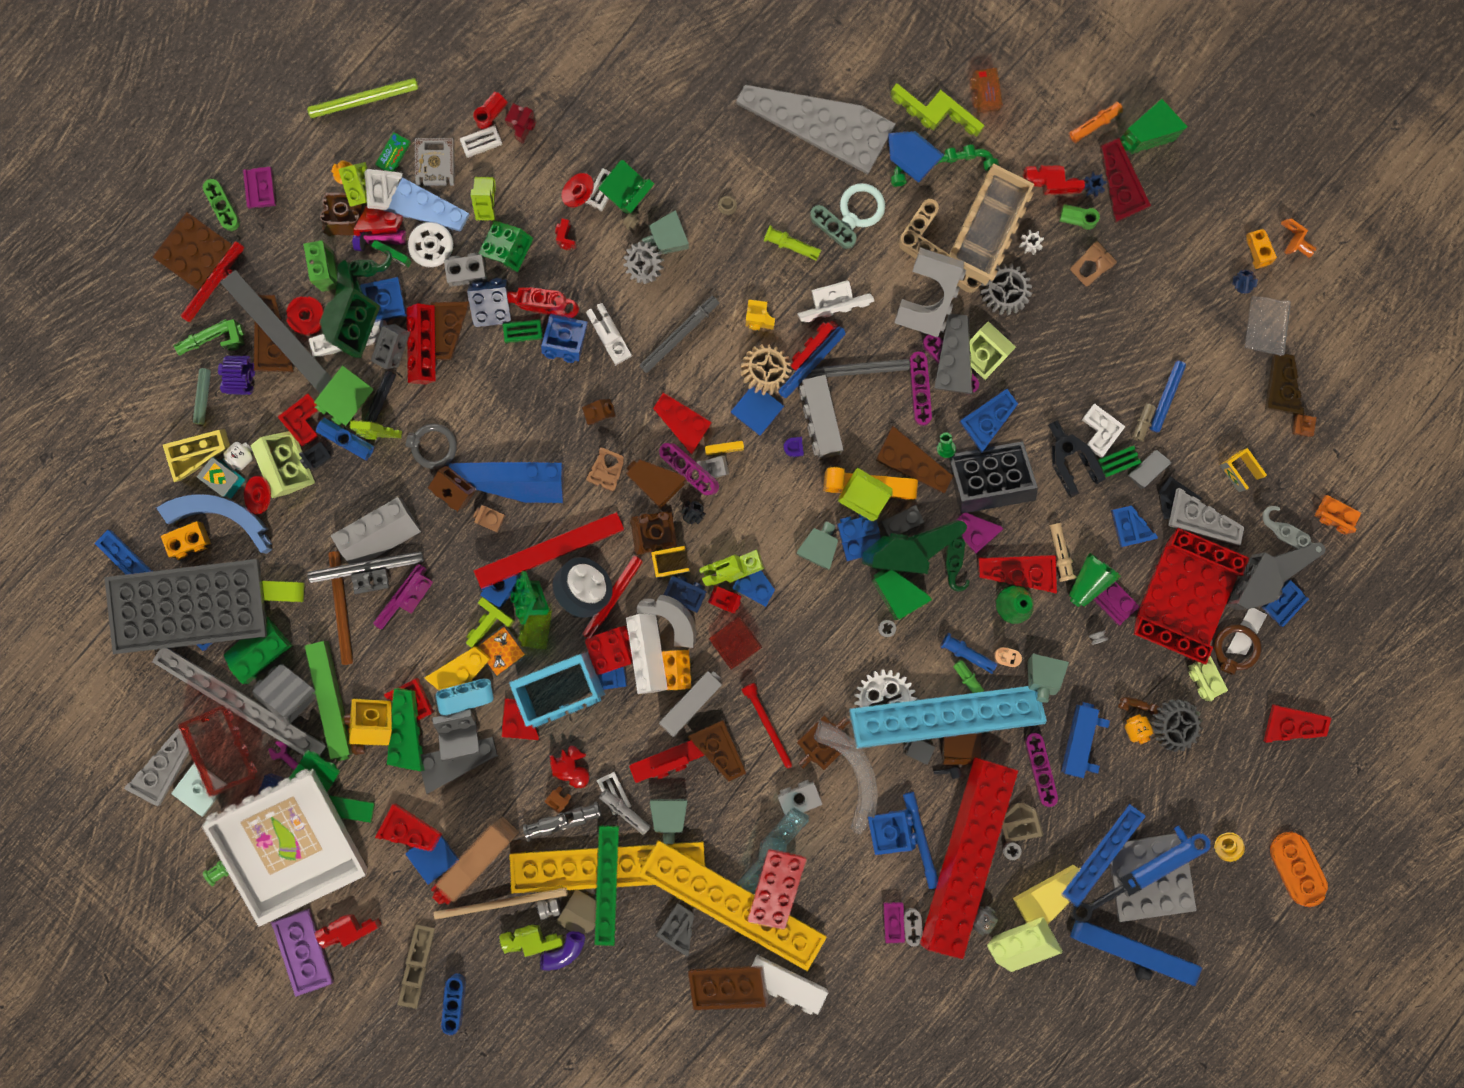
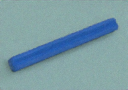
M837 327L779 389L778 392L782 397L787 398L845 336L846 333L843 328Z

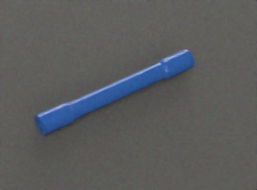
M914 792L905 793L903 797L906 808L914 816L915 823L912 826L914 833H917L918 848L924 865L929 889H934L937 887L938 876L923 830Z

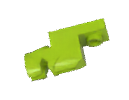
M754 550L740 557L732 555L713 564L706 565L699 570L701 574L704 573L706 576L702 578L703 583L706 586H710L723 581L731 583L765 568L759 551Z
M529 925L516 929L514 936L511 932L503 933L499 936L504 953L522 951V948L525 957L560 947L564 944L563 935L557 936V933L546 936V940H544L539 925Z

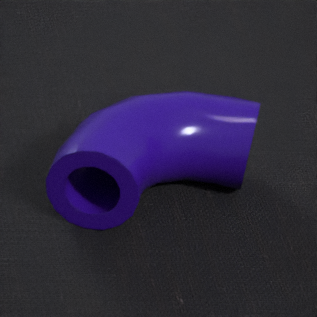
M576 931L568 932L563 946L555 950L541 952L540 969L545 971L556 970L571 964L580 955L585 943V936Z

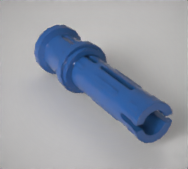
M950 633L946 634L940 648H946L953 652L954 656H961L989 673H993L997 667L996 662L969 648L964 641L960 642L953 638Z

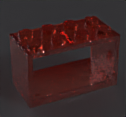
M224 705L178 724L209 798L255 779L254 774L257 773L253 761L249 763L247 760L249 752L246 745H241L239 741L242 736L238 726L233 727L231 723L234 720L230 708L225 709ZM223 713L234 739L233 744L235 747L237 746L249 775L215 790L189 727L200 722L209 721L210 718Z

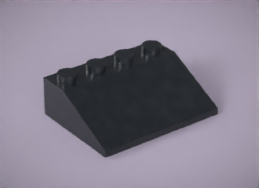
M1023 441L988 447L982 453L979 449L959 452L949 458L956 499L961 514L1036 501L1038 486Z

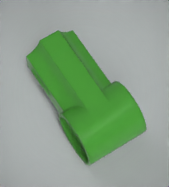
M1064 204L1059 222L1078 225L1086 230H1090L1096 226L1100 215L1093 208L1083 209ZM1085 216H1092L1094 222H1087Z

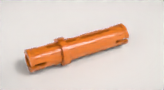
M1116 102L1106 110L1099 111L1098 115L1069 133L1071 140L1076 143L1100 126L1107 125L1111 119L1123 113V107L1119 102Z

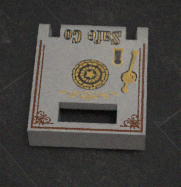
M415 138L416 185H421V177H423L424 186H447L446 177H450V185H455V142L453 138ZM426 144H443L444 150H427Z

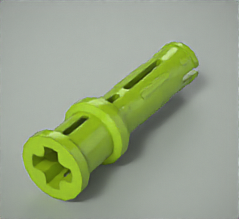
M769 226L763 241H770L777 244L779 248L786 247L817 261L821 249L788 236L787 232L782 233L773 229V226Z

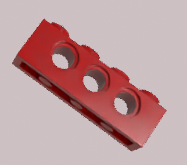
M417 303L407 307V331L410 332L407 341L408 383L426 385L436 381L435 306Z

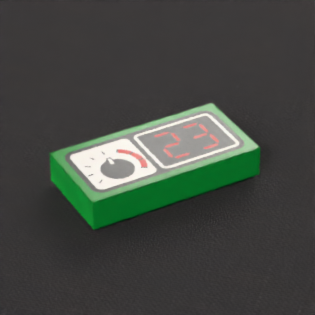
M374 240L371 246L375 251L385 255V251H389L392 254V260L409 268L411 260L408 256Z

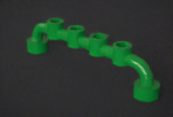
M966 145L963 147L962 152H956V148L946 149L944 156L937 164L942 162L953 163L961 159L971 160L982 156L986 159L983 164L985 171L988 172L993 164L999 166V161L986 149H975L974 145ZM898 166L895 167L894 175L890 178L893 187H900L907 183L905 174H901L902 169Z

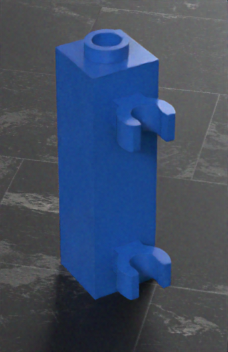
M1083 702L1082 706L1076 705L1061 769L1062 773L1084 778L1085 771L1099 772L1100 766L1087 762L1096 725L1109 728L1110 720L1098 718L1099 710L1094 709L1093 704Z

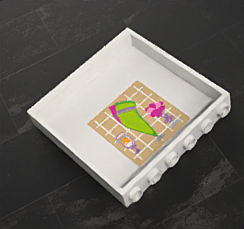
M307 769L296 774L297 777L291 780L289 778L282 780L278 783L279 786L274 788L267 787L256 797L253 795L248 796L242 800L243 803L237 806L232 804L226 807L224 812L220 814L215 812L209 815L202 826L259 927L366 876L368 868L314 769L307 771Z

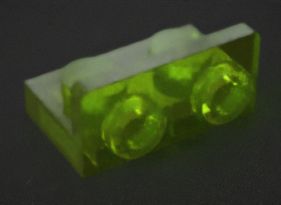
M551 611L547 615H529L524 625V631H520L519 642H522L521 646L546 650L552 617Z

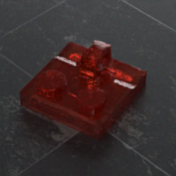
M741 616L709 638L731 670L762 648Z

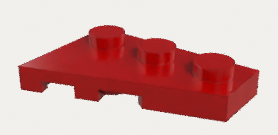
M830 321L827 324L823 322L816 330L818 332L814 339L810 337L804 344L806 348L803 352L798 351L791 359L793 361L791 367L797 371L814 353L817 346H820L827 339L830 331L835 330L839 325L834 321Z

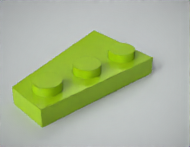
M351 421L350 429L367 440H377V437L402 439V431L393 430V428L383 427V425L372 422Z

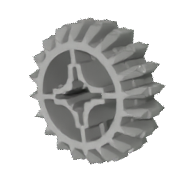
M1005 263L1001 265V269L997 265L995 270L998 272L995 278L999 276H1006L1002 283L997 282L995 284L991 280L985 286L981 283V287L985 289H982L980 294L986 295L982 300L989 301L986 305L987 307L994 306L992 312L1000 309V315L1004 313V310H1006L1007 315H1010L1011 309L1014 313H1017L1018 308L1023 309L1025 307L1024 303L1027 304L1029 302L1027 297L1032 295V292L1028 291L1032 288V285L1026 284L1030 281V278H1024L1026 271L1019 273V266L1014 270L1013 264H1010L1008 269ZM1013 278L1018 282L1020 289L1013 284ZM1006 284L1008 289H1010L1007 294L1003 290ZM993 292H996V293L999 294V296H1000V301H999L998 299H996V297L994 296ZM1009 296H1020L1016 302L1007 303Z

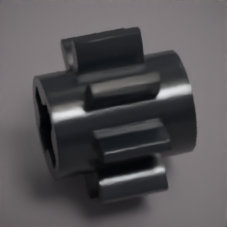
M687 501L680 511L683 514V520L688 524H694L695 522L699 524L706 515L703 512V505L697 501L692 503Z

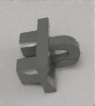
M386 569L351 575L355 595L390 588ZM369 578H373L374 585L370 584Z

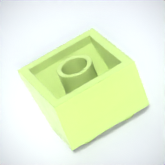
M989 321L970 340L971 367L984 379L1016 348Z

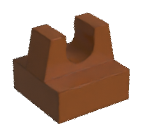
M1295 415L1292 434L1313 437L1316 417Z
M560 786L553 790L544 801L558 814L565 808L571 798L569 794L565 798L560 796L562 790Z

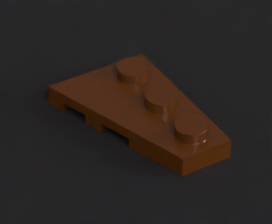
M432 302L431 305L435 306V360H452L470 304L469 302Z

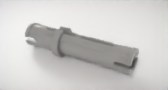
M608 789L601 793L599 799L606 803L613 813H617L637 829L640 834L644 835L649 830L650 825L627 807L621 798L618 799Z

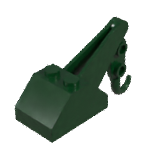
M389 251L384 252L387 255V259L383 264H378L373 260H354L351 263L343 260L337 267L336 295L326 305L320 325L325 340L353 358L362 357L380 309L379 304L363 294L357 277L374 276L377 272H383L388 269L392 262V254Z
M955 520L909 538L906 535L891 533L890 536L880 538L863 552L861 564L873 568L928 574L930 564L928 560L947 546L945 567L948 574V584L954 591H964L969 586L970 581L966 580L963 586H957L955 579L963 565L965 541L962 538V534L966 532L967 525L963 521Z

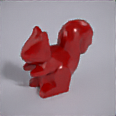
M572 745L568 748V754L563 749L561 750L560 758L550 755L552 776L563 781H569V784L574 786V788H584L589 782L590 775L587 769L576 767L575 760L585 757L586 754Z

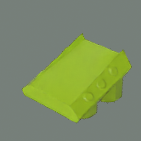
M857 468L839 496L838 502L865 518L874 521L878 519L883 507L890 496H892V488Z

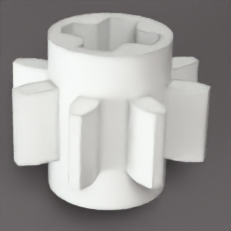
M1029 230L1027 236H1021L1023 242L1019 247L1025 249V254L1032 252L1034 255L1036 248L1038 250L1042 249L1043 246L1040 243L1044 238H1040L1038 235L1039 231L1032 233Z

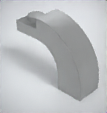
M660 595L657 602H654V599H643V601L639 602L637 613L660 615L672 624L674 629V646L694 647L696 643V625L691 613L682 603L665 595Z

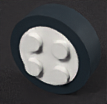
M573 558L566 562L555 574L553 592L558 603L567 612L585 618L596 615L609 603L612 597V583L606 571L598 563L587 558Z

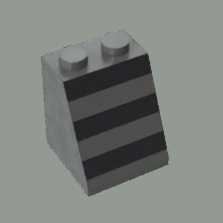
M280 664L278 667L274 666L267 673L268 676L263 681L259 680L253 686L254 690L252 692L256 699L288 727L315 700V690L284 665Z

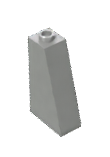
M708 671L659 724L674 737L721 687L722 684L719 682L721 678L714 671L712 673Z

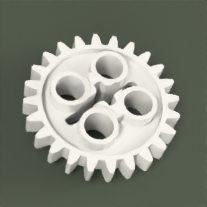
M881 670L880 675L874 671L873 678L870 675H866L868 681L861 680L864 686L857 687L860 694H854L855 697L859 698V701L854 702L855 705H859V708L869 707L870 704L883 700V696L891 698L901 694L900 698L890 700L887 704L898 701L908 702L917 700L916 697H911V694L915 692V690H909L912 683L905 684L906 677L899 679L900 673L897 672L893 676L892 670H889L887 675L884 670ZM890 683L896 686V690L892 694H889L886 690L887 685ZM871 690H876L878 693V697L875 700H870L868 697V693Z

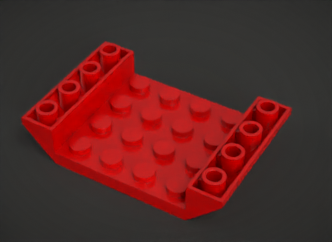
M1177 528L1163 549L1135 619L1134 635L1206 665L1213 649L1210 646L1211 640L1237 576L1243 575L1249 557Z

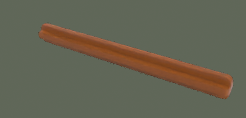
M338 551L329 552L330 568L341 566L340 553ZM343 577L331 579L341 663L342 665L353 664Z

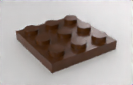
M186 212L154 254L153 258L199 291L232 244Z

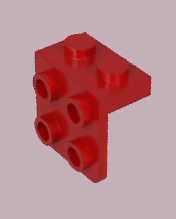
M626 625L585 640L597 675L633 664Z

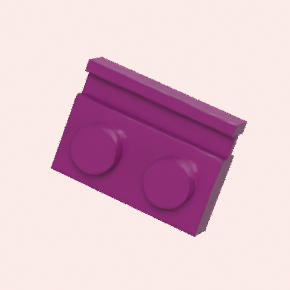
M271 167L243 170L247 207L252 209L253 207L276 206L273 169Z
M1116 582L1093 600L1118 626L1139 607Z

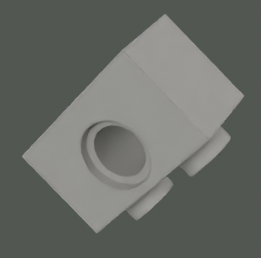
M805 780L798 783L799 787L792 790L791 787L785 788L780 791L781 794L777 795L786 819L823 805L813 781ZM797 793L804 795L802 803L794 801V796Z

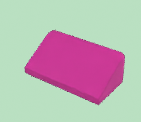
M398 230L397 233H381L377 235H372V231L364 234L363 238L368 244H372L374 240H377L383 244L404 245L406 242V231Z

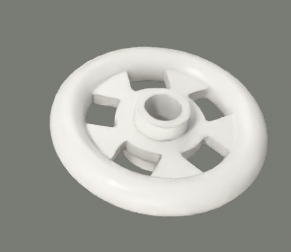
M427 222L417 226L412 231L408 240V250L413 260L425 267H436L443 264L444 260H448L451 256L453 239L450 232L441 224ZM428 230L430 235L422 238L421 233ZM438 232L444 237L441 241L435 237ZM421 242L422 250L417 251L415 244ZM433 242L434 247L428 248V244ZM440 246L445 247L442 255L437 253ZM425 253L433 254L432 260L425 259Z

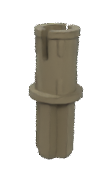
M1145 404L1140 419H1137L1138 424L1132 439L1137 441L1139 439L1140 442H1144L1147 430L1152 425L1150 422L1156 406Z

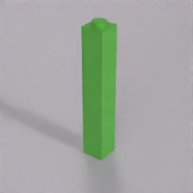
M329 641L305 645L330 759L337 758V762L349 759L348 755L353 753L349 744L348 725L344 723L345 712Z

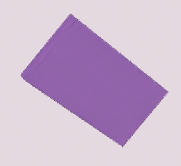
M310 908L271 922L295 997L334 983L324 950L315 937L317 929Z

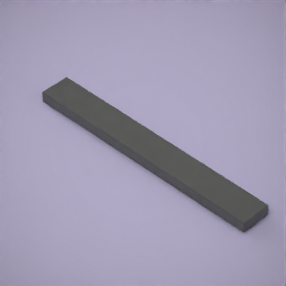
M233 271L220 283L311 385L321 393L332 379L330 375L237 271Z

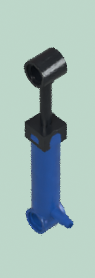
M1180 826L1175 827L1176 835L1182 843L1117 879L1120 886L1090 903L1081 902L1078 907L1085 909L1086 916L1084 918L1077 916L1076 910L1078 907L1073 905L1070 910L1071 918L1078 923L1086 922L1091 918L1094 909L1120 894L1125 893L1127 897L1132 896L1153 882L1206 853L1210 849L1209 838L1206 835L1197 834L1188 839ZM1196 839L1201 840L1203 843L1201 850L1197 849L1194 845Z

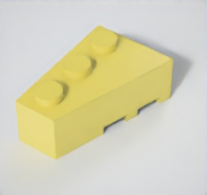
M225 429L163 445L174 482L183 480L207 464L211 457L216 458L230 447Z

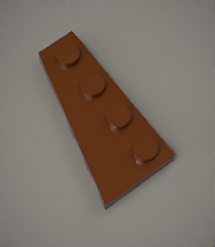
M258 295L281 321L275 295ZM255 322L254 371L294 373L291 361Z
M894 426L891 427L875 460L912 479H917L919 482L943 494L946 492L953 475Z

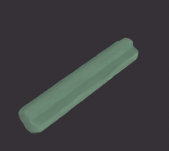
M205 368L199 369L193 423L198 425H204L211 371Z

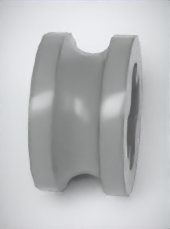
M884 620L879 624L878 631L883 637H891L896 632V625L890 620ZM885 623L892 626L890 634L882 631Z
M1106 631L1089 635V638L1092 639L1091 644L1095 645L1107 641L1108 637H1105Z
M1008 842L1003 846V854L1009 860H1016L1021 855V848L1014 842ZM1010 846L1017 849V852H1014V856L1007 853V849L1010 850Z

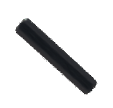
M391 371L385 372L364 419L365 422H376L395 380V373Z

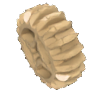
M761 344L759 349L753 347L752 352L748 351L747 357H743V364L740 367L743 370L741 376L745 377L744 383L750 382L749 389L755 387V393L759 390H762V395H765L766 391L770 395L773 394L774 390L778 393L780 387L788 381L789 376L792 374V370H790L791 363H788L789 356L783 357L784 350L777 352V346L773 350L770 344L767 345V348H764L763 344ZM759 358H764L763 362H757L756 364L753 363L755 360ZM766 364H767V367H766V368H768V371H769V372L767 373V375H766V371H764ZM780 376L777 380L768 382L770 377Z

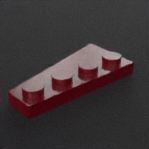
M1117 138L1102 145L1101 154L1114 221L1116 223L1149 208L1151 204L1120 139Z

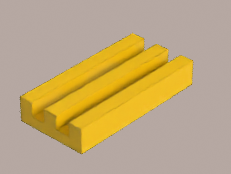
M743 441L707 445L705 447L706 455L744 450Z

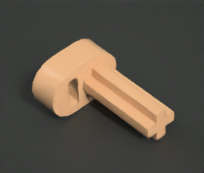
M1001 647L994 653L995 661L1001 665L1017 667L1022 661L1021 654L1013 649Z

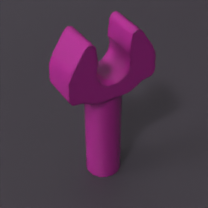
M276 741L281 751L277 753L273 748H269L270 757L273 760L283 759L295 770L299 764L288 754L287 749L289 746L281 741Z

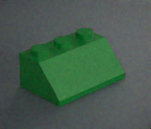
M266 617L267 636L241 639L223 654L230 671L242 684L252 682L293 646L269 617Z

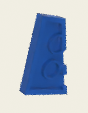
M1006 389L960 421V424L981 453L1018 403L1009 390Z

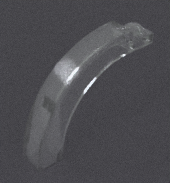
M819 720L814 739L843 754L855 773L858 785V802L850 828L854 833L862 834L863 829L865 830L868 824L867 816L874 818L877 808V784L873 768L863 750L856 748V743L852 738L838 727Z

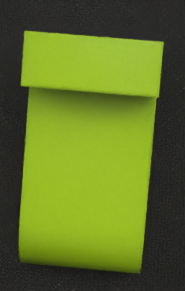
M494 177L474 178L471 200L476 220H495L494 201L496 186Z

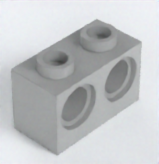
M470 253L467 255L468 257L451 256L449 260H444L449 286L471 284L477 280L488 281L485 259L482 254ZM473 264L480 265L477 271H471ZM454 267H461L458 274H452Z

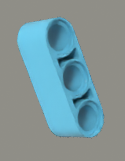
M489 679L475 680L442 689L436 693L438 710L442 715H449L485 705L494 699Z

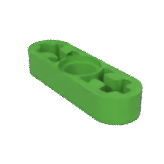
M208 179L203 184V191L220 224L228 231H235L240 225V220L222 185L215 179ZM211 185L215 186V191L219 196H215L212 191H209L211 190ZM224 200L226 207L223 210H218L217 203ZM225 214H228V216L232 219V225L226 224L228 223V219L226 218Z

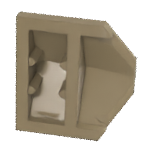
M1024 802L1011 805L1006 812L1002 825L1006 843L1044 836L1037 809Z
M579 889L575 890L556 923L569 931H576L582 934L592 931L596 923V900Z

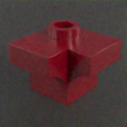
M512 104L505 122L508 127L515 130L514 136L516 141L523 144L529 131H533L535 128V116L532 109Z

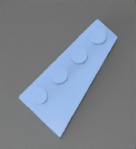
M404 178L401 179L389 207L384 210L425 223H438L445 228L457 231L462 230L470 216L468 212Z

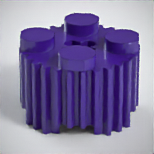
M250 356L224 357L223 364L218 365V374L222 375V382L220 384V391L222 393L251 395L253 393L254 386H251V382L256 372L254 371V363H250Z

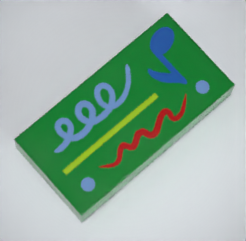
M393 132L375 166L384 171L395 172L411 142Z

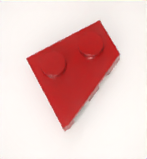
M366 206L353 229L354 235L360 236V232L372 231V235L397 233L403 222V215Z
M505 698L501 737L539 740L540 737L536 728H533L532 725H525L516 699Z

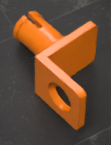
M1291 218L1282 221L1281 224L1295 234L1284 253L1290 254L1299 250L1306 257H1311L1315 253L1313 251H1316V247L1304 240L1308 230Z

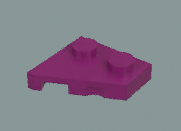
M963 513L956 519L966 523L967 530L962 534V538L975 554L1003 530L1001 526L968 513Z

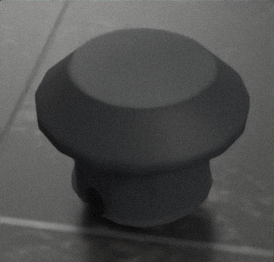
M1141 965L1137 967V980L1145 979L1148 981L1152 978L1153 973L1151 969Z

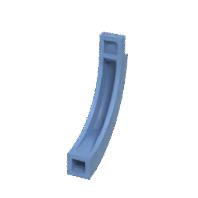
M188 495L175 498L157 507L165 522L171 525L196 514L215 513L224 515L238 523L249 534L261 553L267 554L273 550L270 546L272 544L266 534L263 535L264 532L269 530L263 521L246 507L234 501L212 495Z

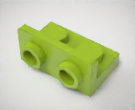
M366 162L339 169L350 206L367 202L365 171L368 168Z

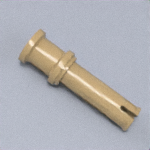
M1057 523L1049 525L1058 560L1056 561V566L1059 568L1061 577L1059 581L1063 582L1076 579L1077 577L1073 573V560L1068 555L1062 524ZM1057 534L1059 535L1062 550H1060Z

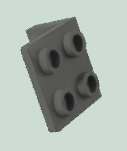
M470 709L432 718L433 725L439 735L442 762L480 753L477 722Z

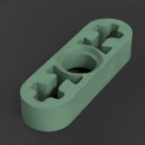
M817 205L812 208L810 219L815 225L841 247L849 249L855 245L856 234L825 207ZM815 212H823L822 217L825 220L827 219V217H829L825 225H823L824 220L821 217H818L817 219L815 218ZM835 222L839 229L836 232H831L828 229L829 223ZM841 229L844 230L842 234L845 237H848L849 235L851 236V243H845L844 237L841 234L839 238L837 237V235H839V233L841 232Z

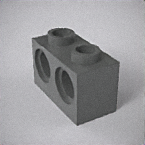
M395 324L382 326L371 361L385 369L399 367L410 332Z

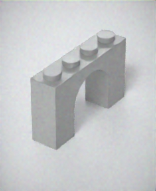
M920 248L912 272L938 281L943 288L944 296L938 303L931 306H922L902 299L894 323L935 337L939 336L940 331L944 332L947 324L945 320L946 314L950 315L953 308L952 298L957 297L960 289L957 284L959 280L963 281L966 269H963L964 262Z

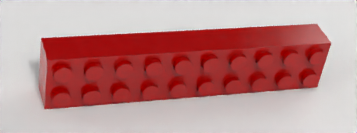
M974 757L920 940V945L929 951L959 959L964 958L1018 770Z

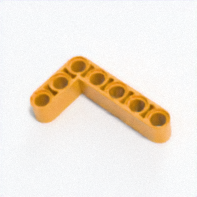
M827 468L824 476L823 491L842 493L853 473H845L843 468ZM871 475L892 488V496L890 498L917 499V479Z

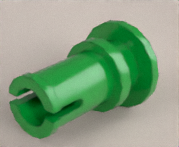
M945 432L940 436L937 453L943 458H950L955 454L956 447L952 442V435Z

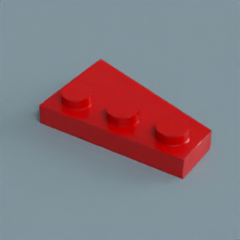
M662 393L653 408L691 455L712 424L706 418L665 393Z
M1272 704L1263 741L1269 743L1278 740L1288 741L1297 738L1325 737L1328 734L1332 718L1326 715Z
M392 804L375 838L433 851L443 833L398 804Z

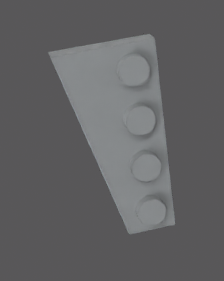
M1181 488L1176 489L1168 526L1180 528L1187 532L1231 545H1241L1244 531L1242 525L1225 515L1219 514L1214 508L1199 502L1200 500L1194 496H1189Z
M178 728L124 789L157 807L160 806L194 745L197 736L182 728Z

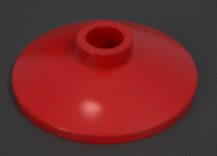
M580 173L570 178L562 190L563 203L571 208L584 204L593 192V178L586 173Z
M253 476L245 486L244 501L251 513L261 514L269 506L271 490L269 483L264 477Z

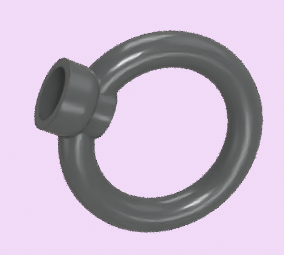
M427 424L419 428L415 433L409 432L406 447L411 448L414 459L420 465L429 469H438L448 465L453 460L457 451V442L454 434L447 427L440 424ZM437 431L444 434L448 439L449 451L443 459L429 461L420 454L418 447L421 437L427 432Z

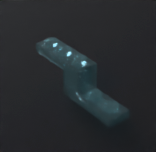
M792 807L760 843L759 859L737 882V885L755 895L768 850L786 853L787 845L809 822V816Z

